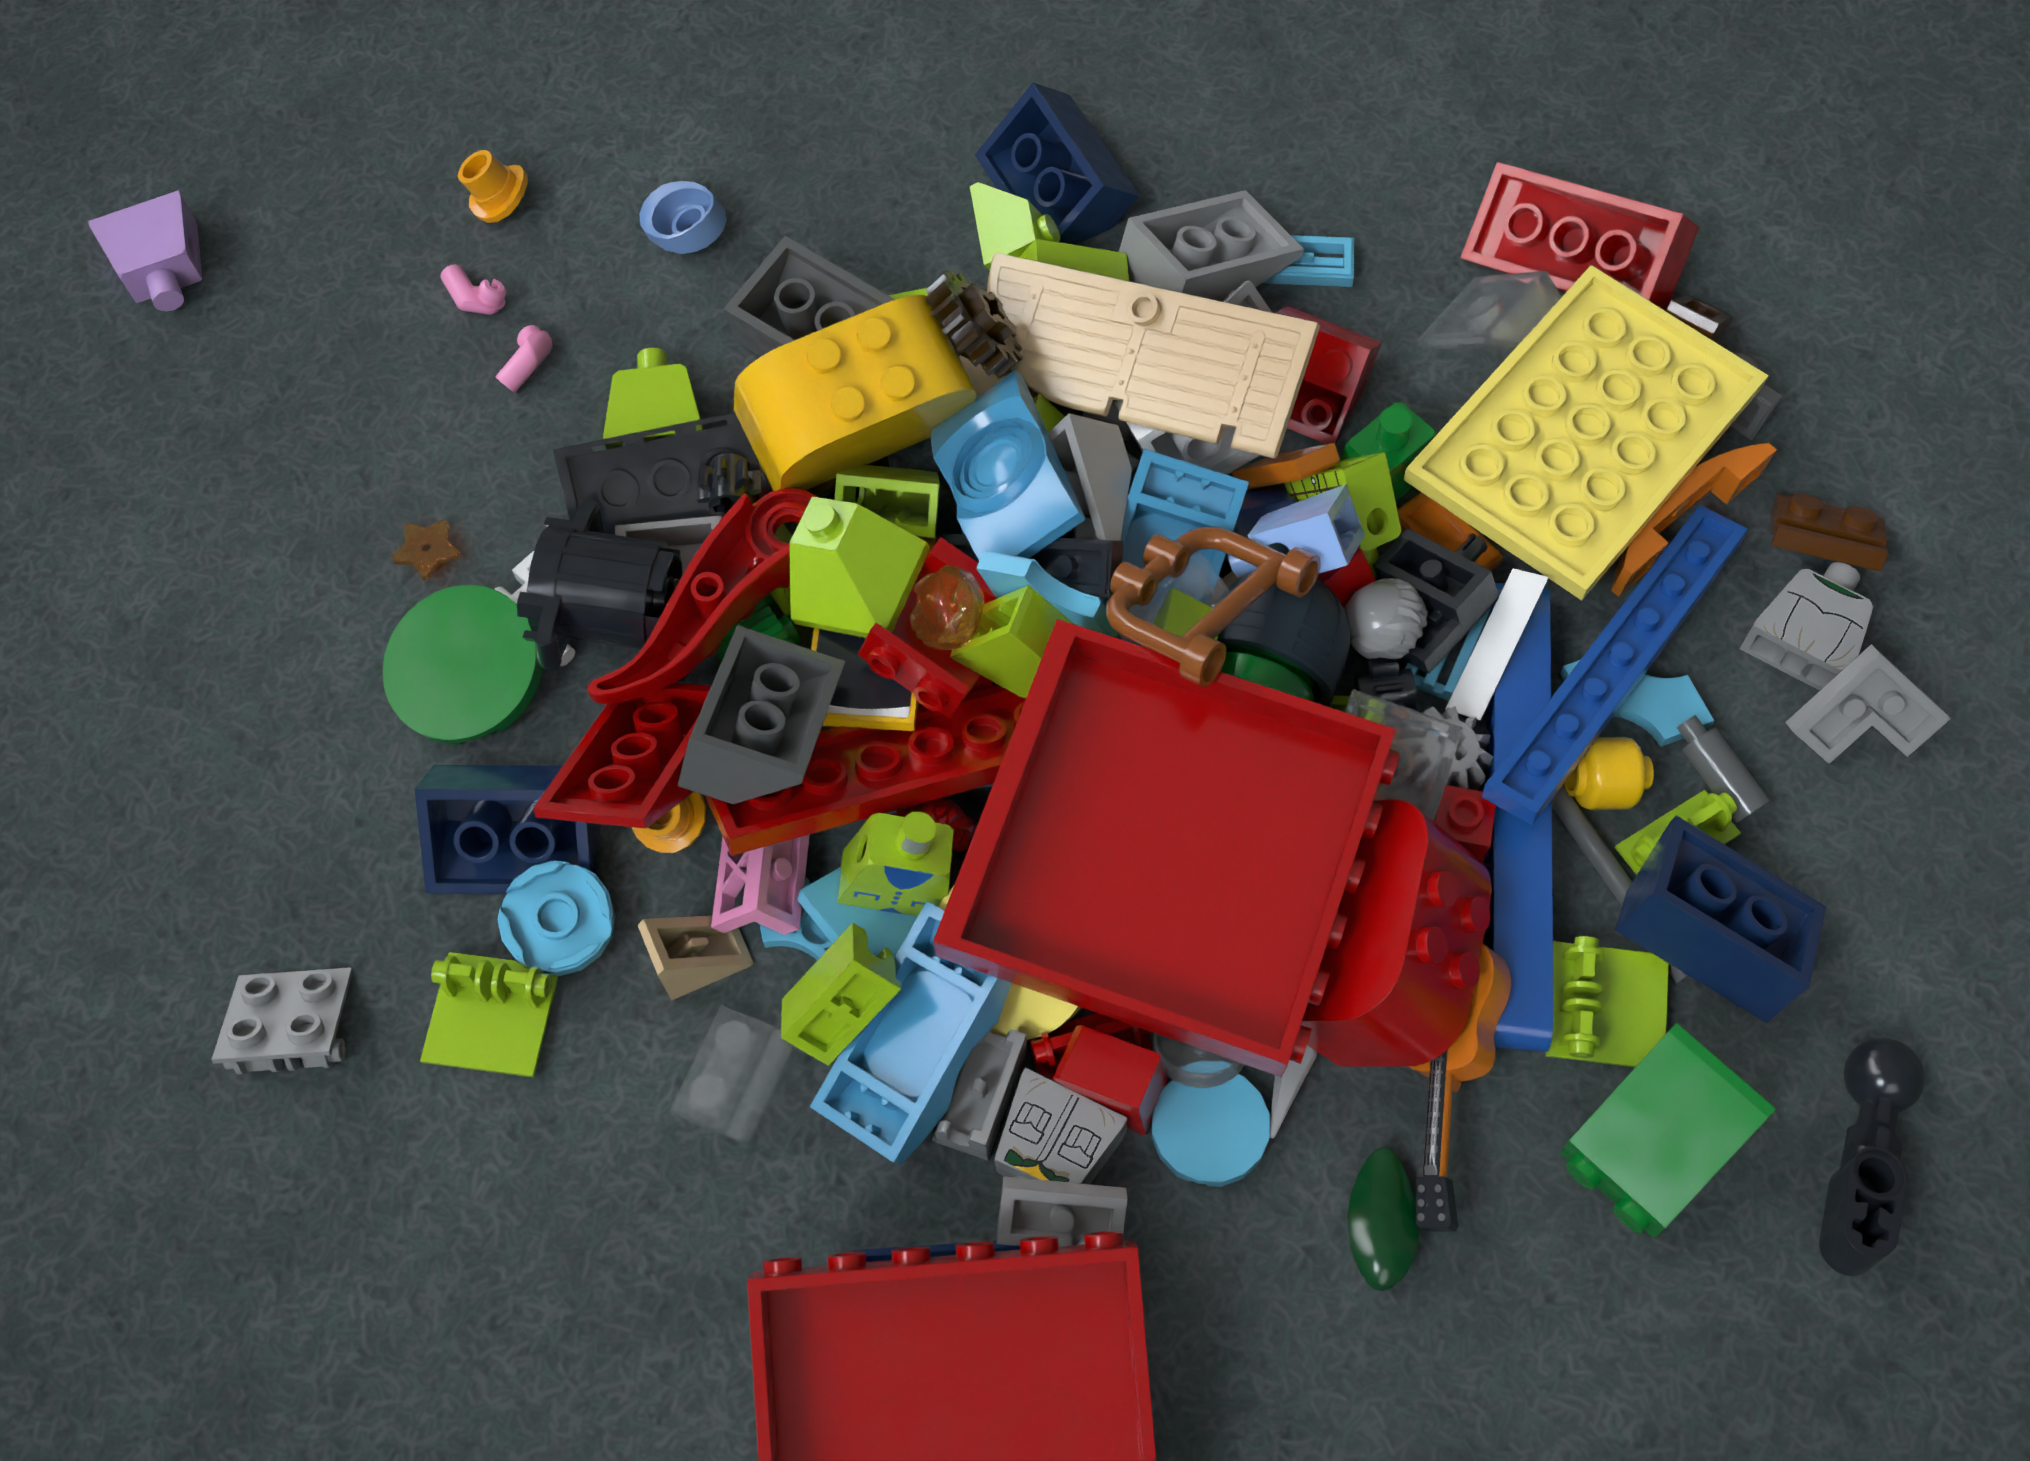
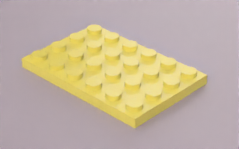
M1591 265L1406 468L1403 480L1582 601L1763 388L1769 375Z

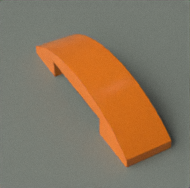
M1770 443L1750 445L1720 454L1696 466L1625 549L1615 571L1611 591L1620 597L1647 574L1669 543L1660 534L1711 491L1727 505L1762 475L1777 449Z

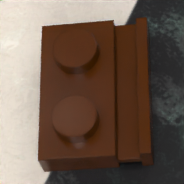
M1776 494L1770 513L1771 535H1774L1771 546L1881 572L1888 555V549H1884L1887 543L1884 518L1878 517L1874 512L1863 507L1850 506L1843 509L1826 505L1818 498L1807 494H1794L1793 496Z

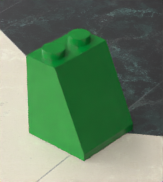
M1676 1023L1572 1136L1560 1154L1568 1160L1565 1167L1579 1184L1589 1190H1594L1598 1187L1615 1203L1612 1210L1624 1225L1638 1234H1642L1645 1230L1655 1238L1767 1120L1776 1108Z

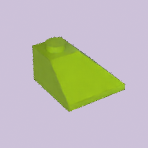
M812 496L790 541L791 620L796 625L864 638L867 637L875 623H878L892 633L931 549L926 541L860 504Z

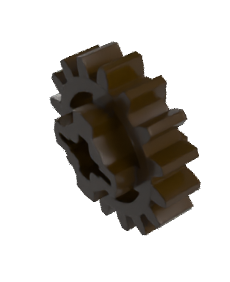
M951 270L943 273L926 288L925 291L928 293V296L925 298L926 302L934 308L931 314L943 324L944 328L942 331L945 335L949 336L958 356L961 355L969 359L975 367L981 364L987 375L990 376L994 373L997 378L1002 377L1022 360L1023 357L1019 353L1022 347L1013 339L1016 336L1014 332L1016 331L1015 326L1004 312L1001 301L991 291L989 293L985 292L975 282L968 285L962 274L958 273L955 275Z

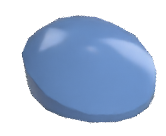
M677 181L661 185L650 193L644 201L639 214L640 226L649 240L666 251L678 254L697 252L708 247L723 232L727 221L725 208L705 186L689 181Z

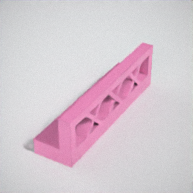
M810 834L745 852L742 857L741 854L731 856L722 837L711 928L726 933L746 924L756 922L782 935L799 930L802 906L797 901V898L805 884ZM745 884L743 904L734 908L735 898Z

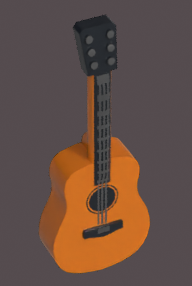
M1482 944L1480 954L1479 980L1474 986L1471 1008L1463 1031L1454 1044L1436 1059L1422 1065L1410 1066L1411 1069L1429 1078L1422 1177H1417L1416 1225L1427 1232H1456L1459 1227L1453 1181L1447 1178L1452 1093L1460 1089L1461 1082L1483 1077L1493 1067L1496 1052L1494 1042L1495 1029L1510 995L1511 975L1509 967L1500 954L1485 944Z

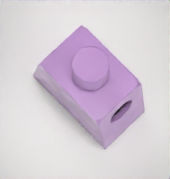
M179 190L88 221L92 232L117 275L136 303L152 299L154 307L158 310H175L184 302L181 288L202 280L197 222Z

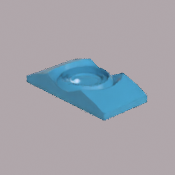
M1014 370L982 393L973 403L931 430L930 440L933 458L952 490L957 503V520L979 561L983 553L988 551L1030 558L1086 520L1025 380L1017 370Z
M1144 449L1126 503L1120 541H1124L1122 563L1126 561L1143 568L1145 566L1143 562L1145 548L1150 539L1156 534L1175 541L1179 536L1191 529L1201 527H1219L1233 531L1249 482ZM1204 549L1194 553L1190 557L1185 571L1178 578L1166 577L1158 584L1154 597L1146 606L1135 604L1129 612L1153 624L1171 587L1209 606L1226 553L1215 549ZM1099 597L1106 608L1107 601L1110 598ZM1118 633L1117 635L1118 639L1142 646L1141 644L1124 637L1120 633Z
M928 901L925 903L894 958L896 979L901 982V990L839 1054L810 1105V1108L893 1163L902 1165L920 1146L948 1111L959 1071L971 1050L999 1021L1012 985L1008 981L936 957L933 940L944 910Z

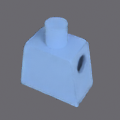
M1346 484L1267 513L1258 520L1248 534L1249 539L1286 555L1294 547H1299L1319 556V573L1348 565L1365 536ZM1227 554L1230 566L1237 577L1252 573L1258 568Z

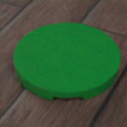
M453 586L437 591L418 602L396 626L384 655L383 684L386 696L394 712L414 731L426 738L444 744L461 745L463 742L482 738L497 730L502 732L525 711L536 693L542 674L535 642L526 641L522 637L525 630L531 631L528 618L517 616V604L508 596L485 586Z

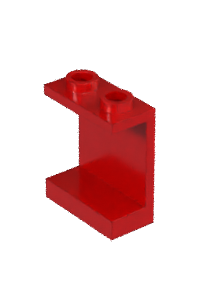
M940 537L927 555L892 633L878 623H875L870 629L858 656L866 660L869 667L876 674L887 679H893L912 692L921 705L932 711H939L950 719L981 676L950 658L951 652L968 611L996 598L976 569L978 562Z

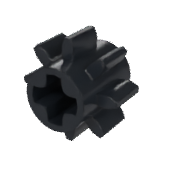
M724 453L714 457L710 462V466L700 465L699 480L697 481V502H709V510L714 516L721 515L723 518L745 493L749 496L752 504L759 500V494L762 492L761 470L750 471V464L743 456L734 453Z
M1377 658L1367 660L1368 671L1365 674L1354 676L1355 697L1385 699L1390 706L1385 726L1402 725V713H1405V710L1416 709L1417 703L1415 680L1411 668L1399 670V664L1394 659Z

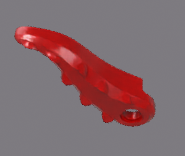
M784 488L769 492L752 504L749 496L746 493L743 494L710 532L692 558L649 639L640 652L620 669L594 679L588 685L587 692L592 700L599 704H613L646 696L677 682L689 674L705 658L713 657L719 650L723 637L738 621L747 620L755 611L756 604L776 588L790 587V543L777 540L775 533L779 526L784 523H799L811 497L817 496L803 489Z

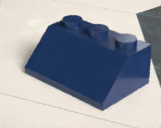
M1036 83L1030 85L975 154L997 189L1027 199L1042 215L1048 214L1052 217L1060 234V243L1077 245L1112 229L1140 197L1069 94Z
M433 765L414 789L426 893L507 894L508 887L516 877L532 866L554 860L569 862L571 865L584 867L596 874L601 824L535 817L534 806L563 766Z
M1676 815L1669 822L1628 888L1615 931L1730 1000L1736 1006L1743 1008L1767 1023L1809 988L1826 906Z

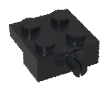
M1407 528L1373 564L1377 576L1375 581L1387 578L1401 579L1410 583L1422 598L1428 611L1426 617L1427 625L1422 628L1423 635L1417 639L1415 648L1409 649V653L1401 659L1428 674L1499 598L1492 572L1474 563L1488 549L1486 542L1480 536L1476 537L1474 533H1471L1464 543L1453 552Z

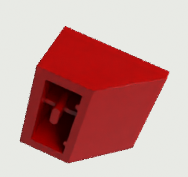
M1287 306L1275 313L1317 322L1320 325L1287 429L1325 444L1335 443L1336 445L1367 384L1382 342Z

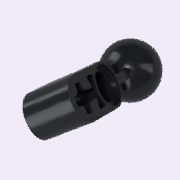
M1874 1038L1861 1043L1850 1053L1844 1066L1846 1089L1853 1100L1860 1105L1857 1124L1847 1128L1840 1169L1832 1175L1829 1181L1819 1247L1825 1262L1833 1270L1846 1276H1858L1867 1272L1896 1248L1899 1240L1907 1186V1173L1900 1161L1903 1143L1896 1135L1895 1129L1898 1113L1909 1109L1920 1098L1925 1086V1071L1918 1055L1909 1046L1890 1038ZM1859 1175L1867 1178L1872 1183L1875 1192L1865 1187Z

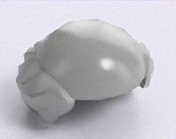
M1387 578L1370 583L1355 591L1344 607L1350 626V643L1355 651L1370 660L1378 657L1388 659L1402 658L1409 653V649L1415 648L1417 639L1423 635L1422 628L1427 625L1426 617L1428 611L1422 598L1410 583L1401 579Z

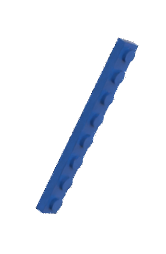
M1701 505L1697 507L1486 782L1482 798L1533 826L1743 543L1748 528Z

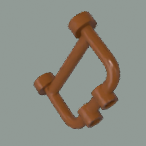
M1219 527L1191 529L1179 536L1175 541L1156 534L1150 539L1143 555L1145 566L1143 568L1125 561L1115 570L1110 583V590L1113 594L1106 604V618L1111 627L1124 637L1179 662L1181 677L1202 687H1207L1219 675L1226 658L1225 644L1215 640V638L1275 583L1278 589L1298 598L1307 595L1318 577L1320 558L1299 547H1294L1286 555L1233 531ZM1199 550H1219L1258 567L1182 637L1129 612L1135 604L1146 606L1154 597L1158 584L1166 577L1178 578L1185 571L1190 557Z

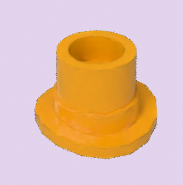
M480 150L470 155L462 163L458 171L459 181L471 193L469 208L479 220L486 223L499 222L509 216L520 203L528 184V175L521 166L502 165L487 150Z
M693 792L646 829L634 827L632 829L635 836L647 848L660 853H677L690 847L701 835L706 823L707 806L702 794Z

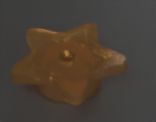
M441 520L427 528L406 523L404 525L406 542L392 555V562L398 565H412L423 580H429L433 572L443 568L448 561L458 559L461 553L447 541L450 524L446 520ZM425 545L431 546L428 551H422V547Z

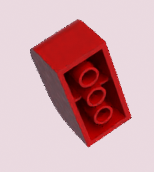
M1399 799L1374 800V803L1383 805L1378 826L1372 840L1361 837L1355 855L1366 860L1356 893L1352 894L1344 891L1337 911L1348 915L1346 926L1338 949L1335 950L1326 946L1319 967L1330 971L1329 979L1320 1005L1307 1004L1301 1025L1312 1028L1307 1045L1336 1065L1343 1067L1418 1066L1436 1059L1447 1051L1457 1040L1466 1025L1474 986L1477 984L1480 976L1479 960L1484 933L1490 922L1489 906L1492 885L1489 872L1483 862L1414 805Z

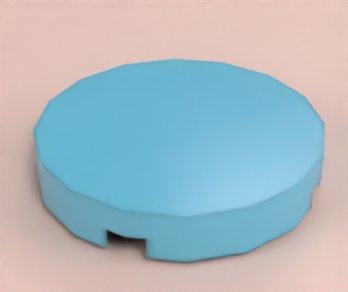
M555 860L532 866L516 877L508 887L507 895L503 899L502 907L500 906L497 920L502 942L517 962L528 969H531L533 966L540 967L544 974L562 976L581 971L598 959L612 939L616 917L611 895L595 873L578 865H571L569 862Z
M1200 1066L1178 1074L1162 1089L1152 1115V1140L1160 1160L1177 1177L1190 1183L1193 1181L1197 1184H1206V1186L1222 1187L1243 1179L1260 1163L1270 1138V1114L1261 1093L1244 1076L1224 1067Z

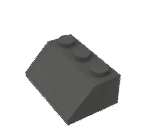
M784 236L725 306L724 312L734 340L761 357L782 345L895 299L789 237Z
M737 625L690 735L678 786L721 801L737 804L802 784L845 661Z

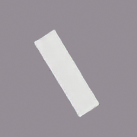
M1512 569L1445 710L1456 706L1458 714L1467 717L1477 716L1476 719L1481 720L1549 577Z

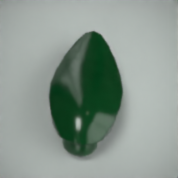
M1382 1147L1376 1149L1366 1159L1358 1173L1350 1196L1347 1215L1350 1247L1354 1262L1366 1283L1371 1288L1379 1291L1389 1290L1396 1283L1404 1279L1414 1260L1419 1242V1227L1416 1225V1200L1410 1181L1394 1151Z

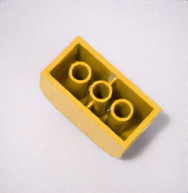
M910 295L898 298L789 342L761 356L739 374L735 381L734 411L773 491L784 488L803 489L806 491L835 478L839 472L872 463L931 437V430L976 400L977 392L949 336L943 333V324L932 316L931 312L934 308L926 302L925 298L927 296Z

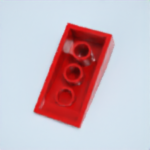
M1497 162L1460 258L1563 294L1592 265L1666 311L1699 227L1682 213Z
M673 683L657 692L637 699L607 704L534 806L535 817L644 829L649 827L694 792L679 787L678 782L690 735L711 686Z

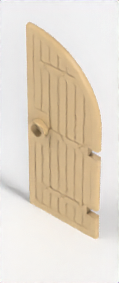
M994 253L988 277L987 293L991 291L1003 304L1004 312L1015 326L1016 331L1014 332L1016 336L1013 339L1022 347L1019 353L1023 358L1011 370L1012 372L1017 370L1023 376L1027 387L1035 393H1040L1045 399L1058 405L1104 417L1108 415L1113 400L1122 401L1118 416L1120 421L1214 444H1219L1224 427L1233 428L1236 431L1231 443L1232 448L1270 458H1277L1320 329V325L1317 322L1000 253Z

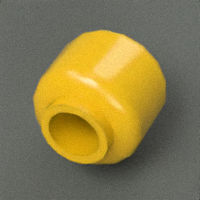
M1598 737L1565 781L1564 786L1568 795L1575 796V799L1583 808L1590 810L1631 809L1640 802L1644 789H1649L1652 786L1654 776L1653 764L1649 756H1643L1640 746L1632 738Z

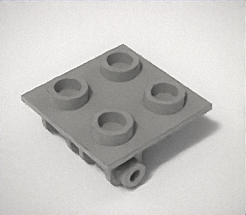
M352 968L238 975L211 1059L213 1064L223 1063L226 1070L234 1069L235 1073L240 1075L251 1071L271 1070L272 1072H280L283 1059L289 1071L299 1069L300 1057L304 1068L322 1066L323 1068H332L334 1062L344 1061L346 1055L344 1039L335 1037L351 981Z

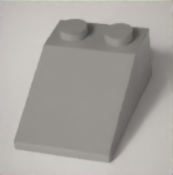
M1246 190L1128 218L1119 252L1127 253L1129 282L1221 302L1229 292L1237 289L1245 281L1250 280L1254 287H1257L1301 258L1304 248Z
M1068 414L1048 435L1086 520L1059 538L1120 541L1132 468L1119 425Z

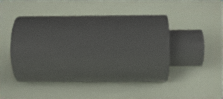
M1696 715L1677 727L1688 743L1681 751L1712 793L1717 795L1723 792L1727 793L1736 803L1737 811L1732 814V820L1735 824L1771 801L1716 727L1707 731Z

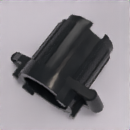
M586 500L580 503L573 521L547 517L544 522L547 528L542 531L537 541L530 564L527 593L520 592L517 600V616L528 618L531 631L525 630L522 637L526 641L535 642L541 667L546 670L558 668L562 663V656L569 639L642 649L675 590L674 579L680 580L684 574V559L681 550L668 548L666 542L605 534L600 506L593 500Z

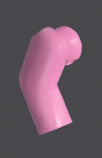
M457 264L450 265L442 271L440 278L460 310L492 315L499 312L505 306L506 288L500 281L493 279L490 286L489 281L485 279L479 286H474L462 266Z
M529 325L519 332L517 343L520 348L495 376L514 393L518 391L552 351V338L547 331H541L538 326Z

